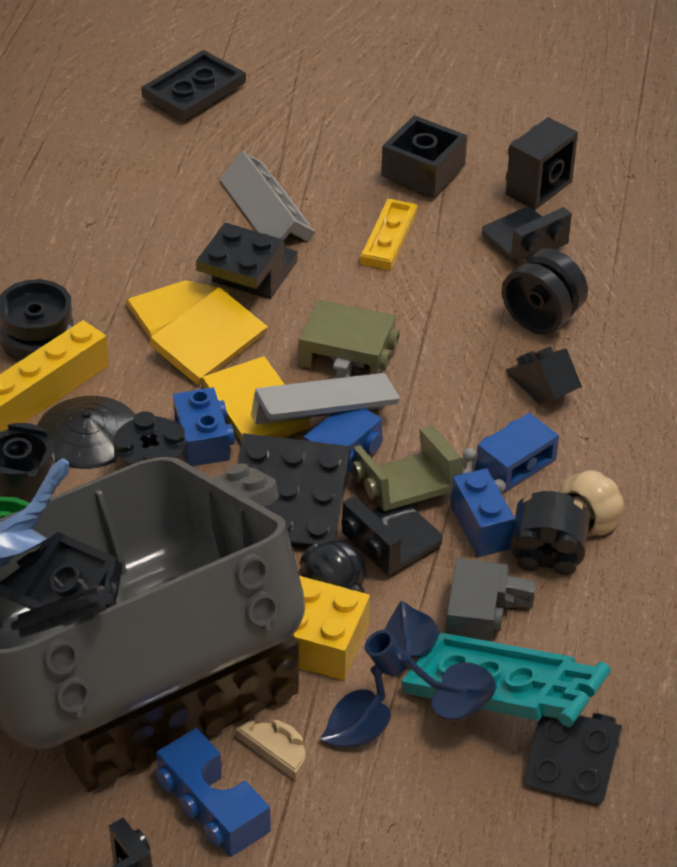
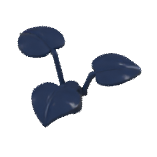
M400 601L389 619L385 630L374 632L365 643V651L375 664L371 667L370 671L375 678L376 696L367 689L352 691L345 695L333 709L327 728L320 738L326 744L341 748L362 746L376 739L385 730L391 718V711L386 705L381 703L385 698L382 674L396 676L401 674L406 666L432 688L437 689L432 698V707L439 717L449 721L465 719L481 709L497 690L496 681L485 668L469 662L449 666L443 674L442 682L434 680L413 662L412 658L423 657L433 648L439 635L438 626L427 614L414 609L404 601Z

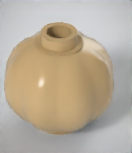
M586 470L571 475L564 480L559 492L573 497L574 504L581 509L584 505L590 514L589 522L595 519V523L588 528L587 537L606 535L618 526L624 509V501L617 484L612 479L596 470Z

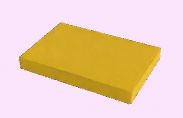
M218 287L151 336L149 345L199 386L203 382V376L217 372L266 334L268 326Z
M265 356L202 377L203 387H214L218 401L224 400L227 422L232 425L234 432L241 442L243 433L284 438L310 429L309 418L263 424L254 423L251 411L255 388L285 385Z

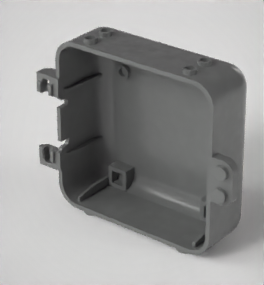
M159 457L134 463L49 498L48 506L43 510L42 515L38 517V522L32 529L47 539L56 532H60L116 557L123 564L116 605L107 608L104 612L91 615L66 627L61 625L27 637H20L18 630H12L11 622L17 621L18 614L29 611V609L0 596V728L22 746L37 750L51 749L289 639L302 623L305 613V598L286 522L281 516L265 508V506L279 498L274 478L255 468L248 467L247 464L230 466L225 470L226 473L212 478L178 458ZM15 513L10 514V515H8V516H6V517L1 518L0 521H4V520L8 519L9 517H11V516L14 515ZM41 545L14 556L8 565L1 567L0 580L2 581L20 568L17 561L29 552L36 551Z

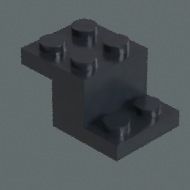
M224 223L196 260V271L211 275L212 282L272 299L297 263L298 251L284 247V239Z

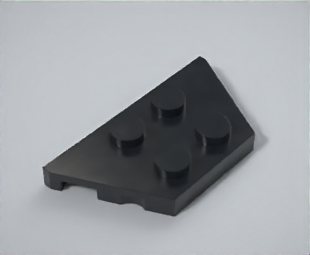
M56 532L45 543L41 544L36 551L29 552L18 560L17 563L20 568L2 581L0 580V596L29 610L95 586H104L105 593H112L113 602L106 604L107 609L116 605L123 564L112 555L60 532ZM79 619V620H76V621H73V622L64 624L63 626L66 627V626L71 625V624H73V623H75V622H78V621H80V620H82V619Z

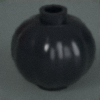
M340 540L328 541L322 544L316 543L310 546L300 558L299 565L301 568L298 572L299 576L362 593L365 592L362 584L366 577V566L361 554L351 544Z

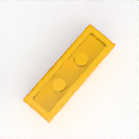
M387 199L361 253L360 265L392 270L417 215V204Z

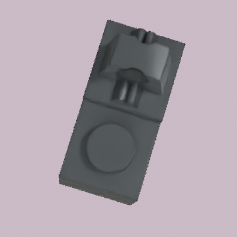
M456 558L447 613L446 634L492 642L493 630L501 631L504 608L533 607L536 582L509 575V564Z

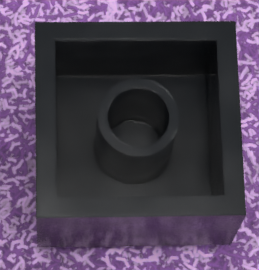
M413 115L382 146L381 176L435 197L465 166L467 135Z
M547 117L520 138L515 139L508 148L509 159L508 171L505 177L507 181L505 195L536 210L572 183L578 132Z

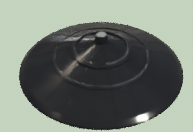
M93 395L79 396L64 400L51 407L41 417L37 426L43 428L47 432V437L53 441L56 462L64 458L68 461L70 468L92 469L115 463L113 438L117 430L128 421L133 420L136 414L127 405L112 398Z

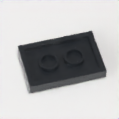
M202 50L142 86V97L185 121L246 83V72Z

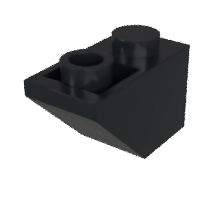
M550 346L537 352H528L515 358L518 364L506 369L508 376L537 403L555 400L582 387L567 348L553 351Z

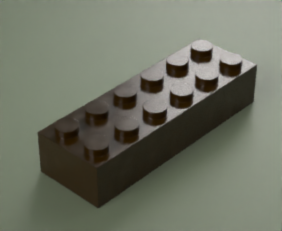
M292 635L286 641L64 743L68 763L87 792H90L101 786H108L130 772L150 766L157 760V751L195 728L205 737L213 736L236 722L254 717L258 712L274 704L288 701L292 696L299 693V642Z

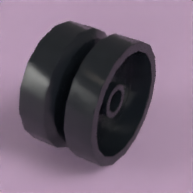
M542 248L534 251L524 260L522 265L516 267L507 275L502 283L501 295L506 309L517 323L533 333L547 335L557 331L570 316L583 306L588 296V285L585 275L568 255L556 249Z
M43 279L25 280L13 284L0 295L1 346L7 355L17 361L23 360L74 326L71 296L66 288L56 282Z

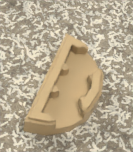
M273 720V723L263 722L258 724L250 721L236 729V738L293 780L296 781L304 770L306 751L302 736L292 726L279 720Z

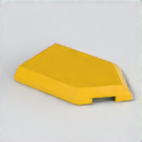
M184 280L126 299L125 304L150 338L218 287ZM223 289L227 294H229V290Z

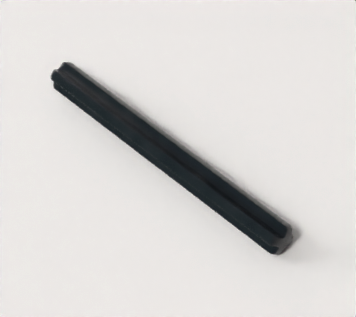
M95 586L18 614V620L11 622L12 630H18L20 637L43 632L106 611V604L113 602L112 593L106 594L104 586Z

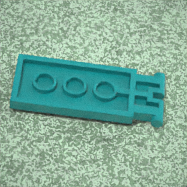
M440 633L433 648L416 663L434 680L442 682L445 670L453 664L469 662L480 665L491 673L497 684V690L494 692L493 697L481 709L538 721L542 716L559 719L560 723L567 727H571L590 702L589 697H593L611 673V668L604 662H598L596 666L576 663L575 658L572 656ZM412 670L401 681L406 694L432 699L437 689L432 688Z

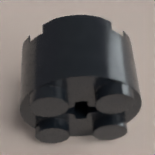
M143 411L137 413L133 420L128 421L117 430L113 438L116 471L143 460L159 457L178 458L187 463L184 428L167 418L155 416L151 412Z
M13 423L8 425V430L0 432V497H17L29 503L35 497L51 466L56 463L53 441L47 437V432L43 428L30 423Z
M555 491L532 493L531 499L525 502L521 499L516 506L510 543L511 551L517 558V565L527 571L536 570L538 567L552 568L559 574H573L576 571L577 565L585 557L590 520L588 509L584 505L581 509L574 504L573 497Z

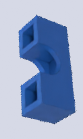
M197 728L157 751L158 770L155 772L160 786L166 792H173L179 799L184 813L190 819L196 818L204 827L207 838L214 846L218 847L220 845L232 857L271 832V807L246 780L227 790H218L210 787V785L222 779L221 753Z

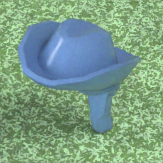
M60 459L51 466L35 497L24 510L18 511L4 521H0V568L8 565L14 556L33 549L47 540V538L32 528L38 522V517L42 515L43 510L48 506L49 498L54 494L55 488L68 475L69 463L66 459Z

